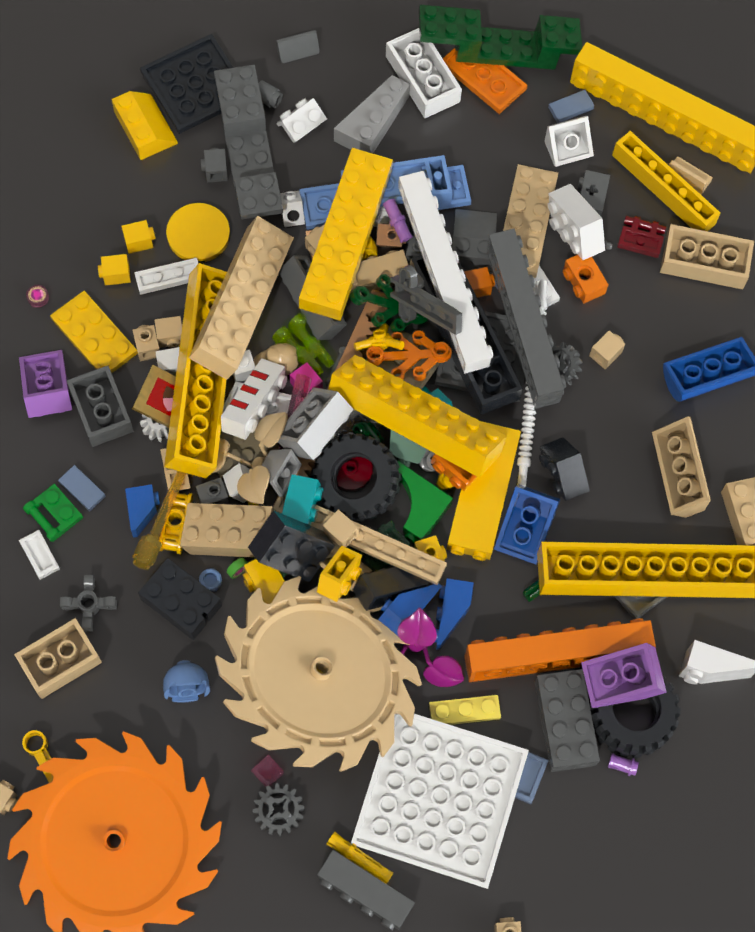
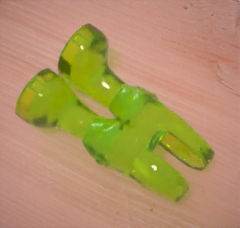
M299 313L289 322L288 328L283 326L278 329L273 335L272 340L276 344H290L294 346L297 350L298 361L303 365L308 363L317 375L320 376L323 374V370L314 358L318 357L328 368L332 367L334 362L327 350L320 344V341L308 333L305 328L307 319L302 313ZM292 334H294L298 339H300L303 342L304 346L299 345L298 342L293 338Z

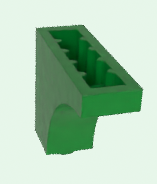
M398 461L400 467L398 470L401 474L400 482L407 491L411 505V512L403 527V534L408 542L414 544L416 541L426 539L451 507L453 498Z

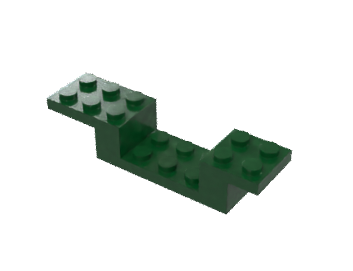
M431 5L419 6L420 42L455 45L456 62L555 70L560 54L578 55L582 50L580 18L540 15L535 31L481 27L480 10Z

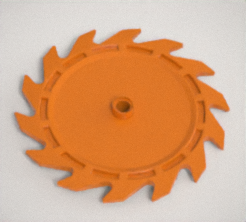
M123 731L122 735L128 747L124 753L117 751L97 738L76 739V743L87 751L85 759L53 757L36 767L37 770L51 773L53 781L23 793L13 807V812L30 809L32 817L10 840L7 859L11 860L23 850L28 853V860L19 884L24 905H27L34 891L37 889L41 890L43 893L46 923L54 932H63V921L65 918H70L79 932H103L104 930H110L111 932H145L143 930L145 923L178 925L194 915L192 911L179 908L177 901L180 898L208 888L218 873L217 869L201 872L198 870V864L219 842L222 822L219 821L209 830L201 828V822L210 797L205 777H201L194 792H189L186 789L183 760L170 745H167L166 762L161 765L156 761L142 738ZM112 834H117L121 839L118 847H113L109 842Z

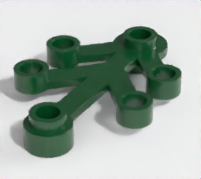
M386 274L380 275L376 279V284L383 290L388 299L369 293L368 289L363 286L356 287L350 293V299L355 305L360 306L365 302L388 308L382 313L377 312L372 316L371 322L376 327L382 326L386 320L399 313V302L390 297V293L394 291L390 286V277ZM416 313L414 320L405 323L402 319L398 318L391 323L390 327L393 332H401L411 323H425L427 318Z

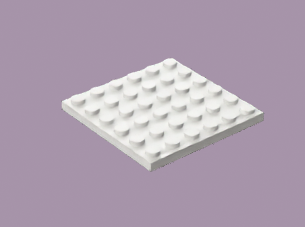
M394 714V744L384 757H381L379 752L351 844L354 843L358 847L488 889L529 750L414 714L413 725L408 726L400 714Z

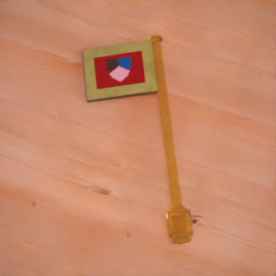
M152 365L132 409L169 428L176 376ZM176 472L150 534L141 536L133 554V564L138 568L148 570L157 559L162 547L158 537L185 478L186 473Z

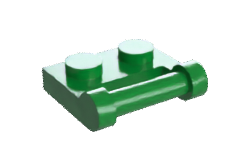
M55 484L23 507V510L30 514L47 533V538L51 542L58 539L83 519L82 514ZM43 505L58 522V527L54 528L38 510L40 506Z

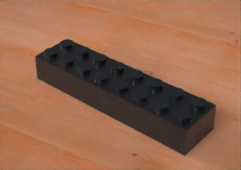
M419 255L411 258L410 265L415 268L416 272L424 280V287L421 289L437 298L423 256ZM457 263L459 270L462 269L460 263ZM465 275L466 281L464 284L471 291L472 306L477 308L479 325L483 326L486 332L485 342L492 348L493 358H491L490 366L464 374L450 332L438 324L436 326L444 342L450 346L452 358L480 415L520 400L523 388Z

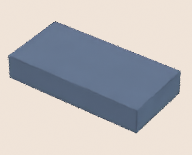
M582 90L550 103L548 108L558 124L593 110L595 105L586 90Z
M75 465L58 480L89 512L106 497Z
M528 752L515 798L532 804L549 760Z

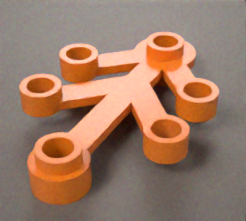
M420 330L412 334V340L415 345H424L427 348L425 350L417 348L405 339L402 333L394 332L391 334V337L393 339L400 338V341L404 342L403 349L406 351L383 352V349L379 346H372L366 351L367 361L375 366L380 365L383 361L405 360L399 367L391 371L392 375L401 374L396 377L402 380L405 378L404 374L420 359L428 358L421 366L413 369V377L416 381H423L426 378V372L436 363H444L452 356V350L445 342L434 343Z

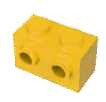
M341 546L321 572L317 593L335 602H338L342 595L346 596L350 590L351 582L353 580L357 581L362 569L359 566L362 555Z

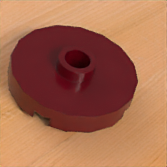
M355 457L345 462L338 473L337 483L339 489L346 492H356L366 486L372 477L371 461L366 458ZM353 466L355 469L348 471L347 467Z

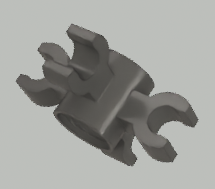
M84 575V591L77 598L60 597V607H62V610H81L83 613L82 629H84V632H93V616L100 609L117 610L116 597L97 598L94 593V575ZM86 600H94V604L91 607H83Z

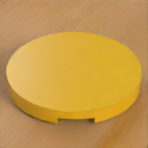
M193 203L183 206L171 216L167 224L166 234L171 250L183 260L197 258L198 261L207 262L218 257L226 249L229 243L230 228L227 218L219 209L205 203Z

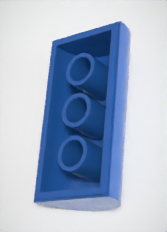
M739 337L663 363L664 378L671 395L676 401L680 402L755 376V356L743 337Z

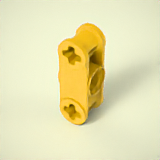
M170 490L167 511L158 542V551L169 550L175 551L180 555L182 554L183 548L180 546L187 505L188 503H193V493L186 495ZM174 519L181 520L178 525L171 524V521Z

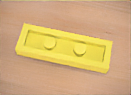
M498 695L429 702L430 718L449 725L501 719Z

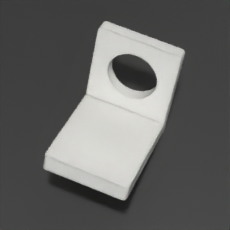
M288 191L280 193L284 227L305 224L300 192ZM291 210L299 212V218L295 221L287 218V214Z

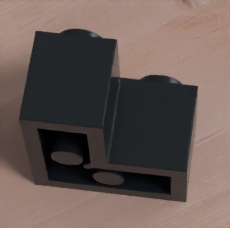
M564 437L539 446L541 455H539L540 463L553 476L555 482L552 483V486L557 495H560L567 501L590 491L581 453Z

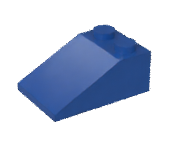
M518 484L512 495L494 550L536 565L538 549L541 542H545L560 499Z

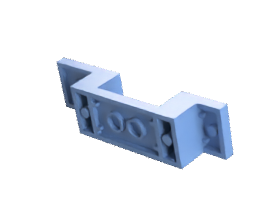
M444 155L395 162L392 164V173L380 207L390 199H395L396 204H402L403 200L398 189L399 177L424 171L426 178L431 180V193L437 197L438 210L471 205L464 166L447 167ZM339 183L300 189L306 230L321 227L326 223Z

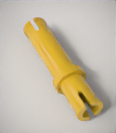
M336 832L328 840L326 845L385 884L393 875V872L357 848L356 844H351Z

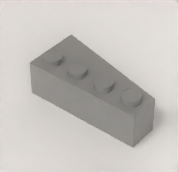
M393 75L390 76L334 128V142L350 150L355 148L373 154L408 100L410 84Z

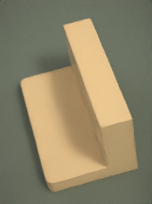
M678 156L669 164L676 173L701 195L713 178Z

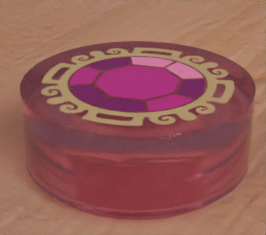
M34 285L26 293L27 300L33 307H42L49 300L48 291L42 285Z

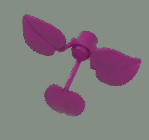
M418 608L399 624L398 636L406 643L400 652L404 655L407 648L413 652L424 651L426 663L429 666L424 669L423 675L428 682L438 687H451L464 680L462 667L454 658L439 656L433 662L430 660L428 646L435 642L437 632L433 622L421 608Z

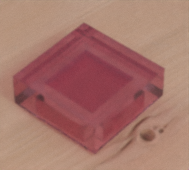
M269 755L251 770L265 788L268 785L271 786L284 774V771Z

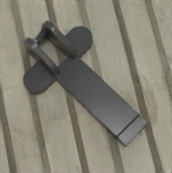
M408 265L401 268L398 275L390 278V282L395 284V291L390 293V297L399 302V316L403 322L407 323L414 320L416 313H419L455 335L462 332V313L422 290L424 280L413 266Z

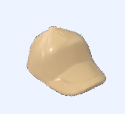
M274 344L267 350L259 353L254 359L255 367L261 358L285 366V376L294 372L298 366L297 350L290 344Z

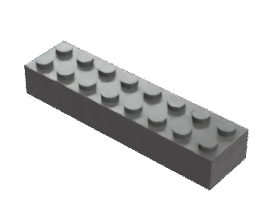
M514 228L490 234L487 253L534 409L560 403L561 397L564 395L566 382L564 376L559 374V359L557 354L553 355L551 348L554 346L551 334L547 335L545 329L547 327V320L544 314L541 315L539 309L541 307L540 297L534 293V278L532 274H528V259L521 251V248H523L520 235H516Z

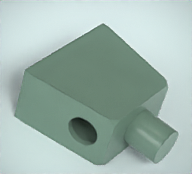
M391 430L390 451L395 457H398V461L406 467H409L411 462L420 463L427 449Z

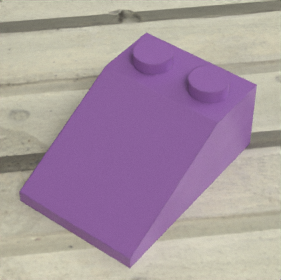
M62 350L19 357L23 398L28 418L72 410Z
M648 643L581 662L592 708L636 701L667 693L656 648Z

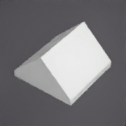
M588 116L547 127L544 142L555 167L594 156Z

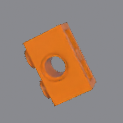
M576 255L565 261L563 275L567 281L570 280L575 296L580 298L583 304L606 294L608 283L592 257L582 260ZM580 276H585V277H587L588 279H587V280H583V279L580 278Z

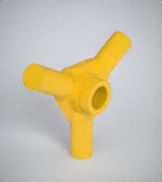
M384 323L380 326V329L373 331V336L369 337V339L355 342L354 348L356 351L372 346H379L383 350L388 347L402 350L404 342L393 339L387 333L389 325Z

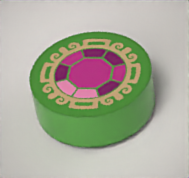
M244 558L237 559L228 567L227 574L232 579L238 577L245 571L244 565L248 562Z

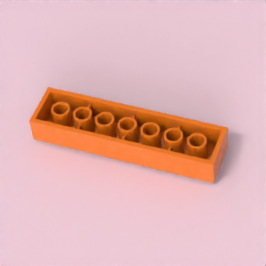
M642 618L631 620L627 624H621L620 621L608 623L604 627H598L597 624L585 626V629L576 630V628L571 627L565 628L559 633H553V631L549 630L540 632L537 636L520 634L514 639L497 637L492 642L475 640L467 645L464 655L468 681L477 682L582 667L581 662L644 643H648L656 648L651 620L644 621Z

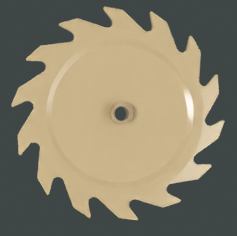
M300 576L285 581L270 604L263 602L261 588H258L247 600L246 628H239L231 616L227 618L224 636L233 654L235 663H229L218 655L215 657L219 676L243 698L242 701L225 699L223 701L225 706L236 718L264 727L267 731L266 734L253 737L251 742L267 750L300 748L303 754L293 763L294 767H314L337 752L343 756L339 771H345L359 763L371 740H375L378 743L380 755L384 757L394 744V714H400L408 726L413 725L415 707L406 690L403 679H407L417 686H421L422 682L417 667L394 646V643H406L382 622L371 617L370 613L379 611L382 607L366 611L358 598L339 599L338 602H335L317 593L318 586L307 593H301L298 591L301 580ZM316 669L321 670L324 674L319 673Z

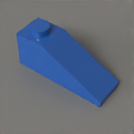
M438 583V585L434 584L399 594L394 601L389 599L381 608L384 613L378 620L398 636L399 624L418 608L423 610L442 586Z

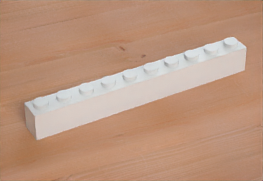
M424 171L399 177L398 189L436 296L462 313V332L457 335L450 332L463 372L465 374L490 366L491 358H493L492 348L485 342L486 332L484 327L479 325L478 310L472 306L471 291L464 284L466 281L465 274L462 269L459 270L457 252L452 251L451 235L445 231V219L443 214L438 212L439 204L437 197L431 193V180L426 178Z

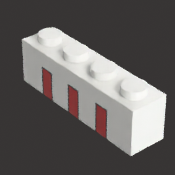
M261 358L221 415L222 432L246 440L249 434L255 431L258 421L266 415L270 403L275 402L277 393L287 383L285 366Z

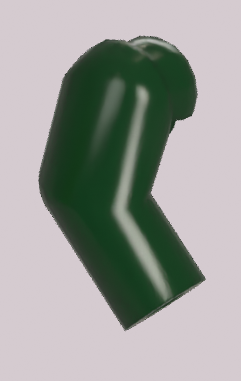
M358 422L353 425L352 431L355 435L371 436L381 443L385 440L372 423Z

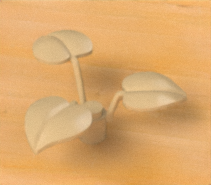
M285 412L270 414L259 421L254 437L260 442L259 447L264 457H257L252 463L227 453L230 444L225 439L220 438L217 467L212 473L219 471L224 466L226 457L251 467L249 473L243 474L237 484L239 495L249 502L256 504L264 503V495L270 479L269 470L261 466L268 455L264 445L270 448L279 441L284 431L288 414Z

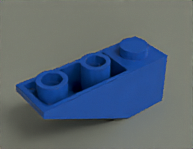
M447 578L446 584L441 585L439 598L443 599V605L438 607L436 620L440 621L439 629H436V650L441 649L469 611L474 582Z

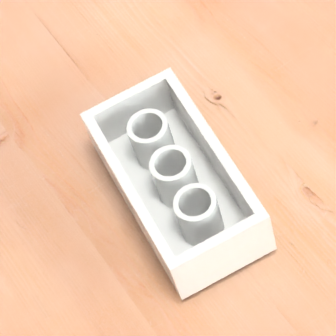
M419 28L386 42V58L398 77L410 84L409 94L424 118L460 102L462 88L434 44L420 42Z

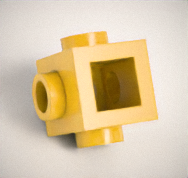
M436 535L414 543L415 549L445 562L447 558L446 550L443 545H439Z

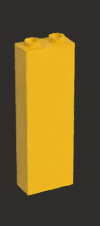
M482 422L491 428L497 429L507 437L500 457L480 478L477 477L465 491L461 489L447 550H451V553L455 555L467 554L476 560L485 561L486 559L490 560L521 431Z

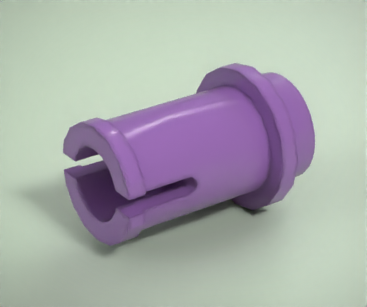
M612 753L608 768L628 773V776H635L639 762L635 761V758L630 760Z

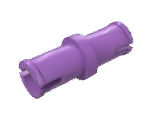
M390 199L382 205L391 220L389 222L391 227H394L400 242L403 243L413 238L405 222L406 217L401 214L395 202L396 200Z

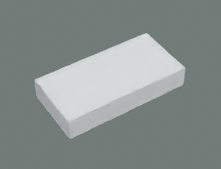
M40 530L19 540L40 580L60 570Z

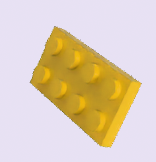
M85 291L50 315L53 322L96 370L109 366L111 373H113L138 354L137 349Z

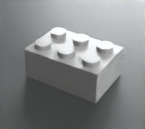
M313 387L287 420L278 443L284 449H292L298 457L314 460L321 454L327 442L334 438L336 431L348 420L350 413L354 409L338 391Z

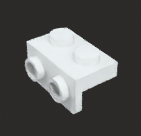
M314 98L310 100L302 99L295 104L297 107L292 112L287 110L279 116L281 120L276 124L278 127L282 126L293 143L327 120Z

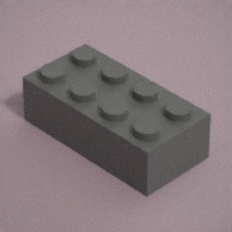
M583 669L537 675L534 683L550 772L596 766L600 758Z

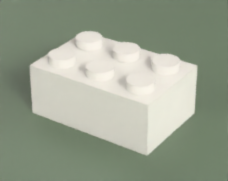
M571 184L548 193V209L551 213L550 225L554 231L557 230L563 242H567L570 245L572 252L578 254L582 260H585L605 251L603 219Z

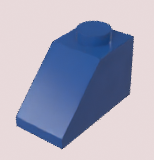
M152 484L125 489L133 538L140 535L157 513L156 505L160 504L158 491L154 492Z

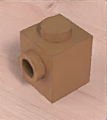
M378 224L376 246L402 248V243L394 227H391L389 224Z

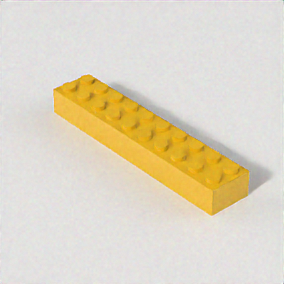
M588 42L585 43L573 66L570 83L574 84L575 87L584 89L593 96L602 98L611 105L627 111L630 115L637 116L648 124L655 125L666 133L673 134L684 142L691 143L706 153H711L721 161L728 162L739 170L751 174L755 167L754 125Z
M198 263L189 274L164 467L207 478L217 467L226 379L189 359V356L227 272Z
M541 542L537 552L540 595L755 598V546Z

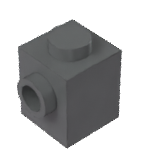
M212 148L204 150L205 158L201 159V169L206 171L207 183L228 181L225 149Z
M221 478L196 486L201 504L229 505L228 497L230 495L226 484H223Z

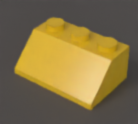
M129 91L111 99L114 113L140 160L178 144L151 94Z

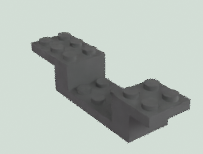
M255 65L216 70L214 75L241 220L256 218L257 216L283 213V206L276 172H274L266 133L265 114Z

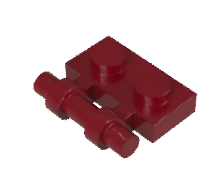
M626 216L624 224L631 225V227L623 226L617 248L658 258L664 236L657 235L656 232L665 234L667 226L659 225V222L656 221L648 222L641 220V217L634 216V218ZM638 228L646 229L650 232L638 230Z

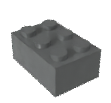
M109 366L67 380L92 447L134 432Z

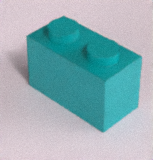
M292 474L282 514L310 526L312 522L315 523L318 509H315L316 502L321 500L323 487H320L319 480Z

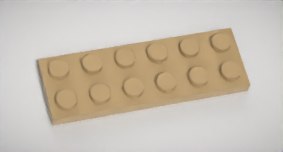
M518 164L503 231L515 228L516 235L521 236L523 243L521 251L523 255L527 256L529 263L527 268L528 274H532L533 278H536L550 215L548 193L555 191L558 173Z

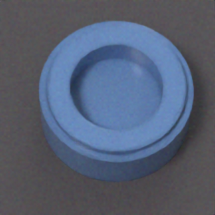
M206 569L200 574L199 582L210 591L215 592L222 585V577L217 570Z

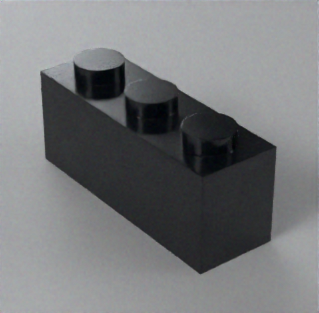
M397 567L383 568L377 572H366L360 575L352 590L364 609L368 611L383 607L389 599L394 601L399 594L426 587L428 582Z

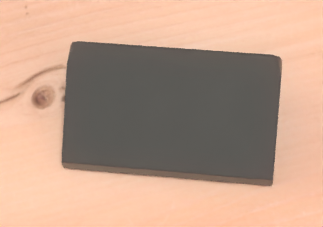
M316 30L277 40V52L281 63L319 54Z

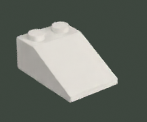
M694 640L685 653L679 677L684 678V681L690 684L751 678L755 674V660Z

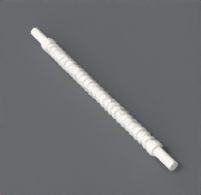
M540 280L538 295L541 307L539 309L541 315L544 314L546 316L548 282ZM528 386L525 387L527 390L525 396L527 398L524 399L526 404L523 407L526 409L523 410L525 416L522 417L524 422L521 424L524 427L521 428L523 433L520 437L522 440L519 441L522 445L519 446L521 451L518 453L520 457L517 459V465L519 466L517 485L525 487L528 467L531 466V459L529 457L532 454L529 451L532 450L530 445L533 444L531 439L534 438L531 433L534 432L532 427L535 426L533 421L536 419L533 416L536 414V411H534Z

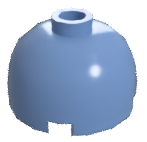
M188 660L179 661L177 665L171 667L165 674L163 679L165 699H168V696L172 697V702H191L198 700V695L203 693L204 697L207 696L210 692V684L206 671L201 666Z

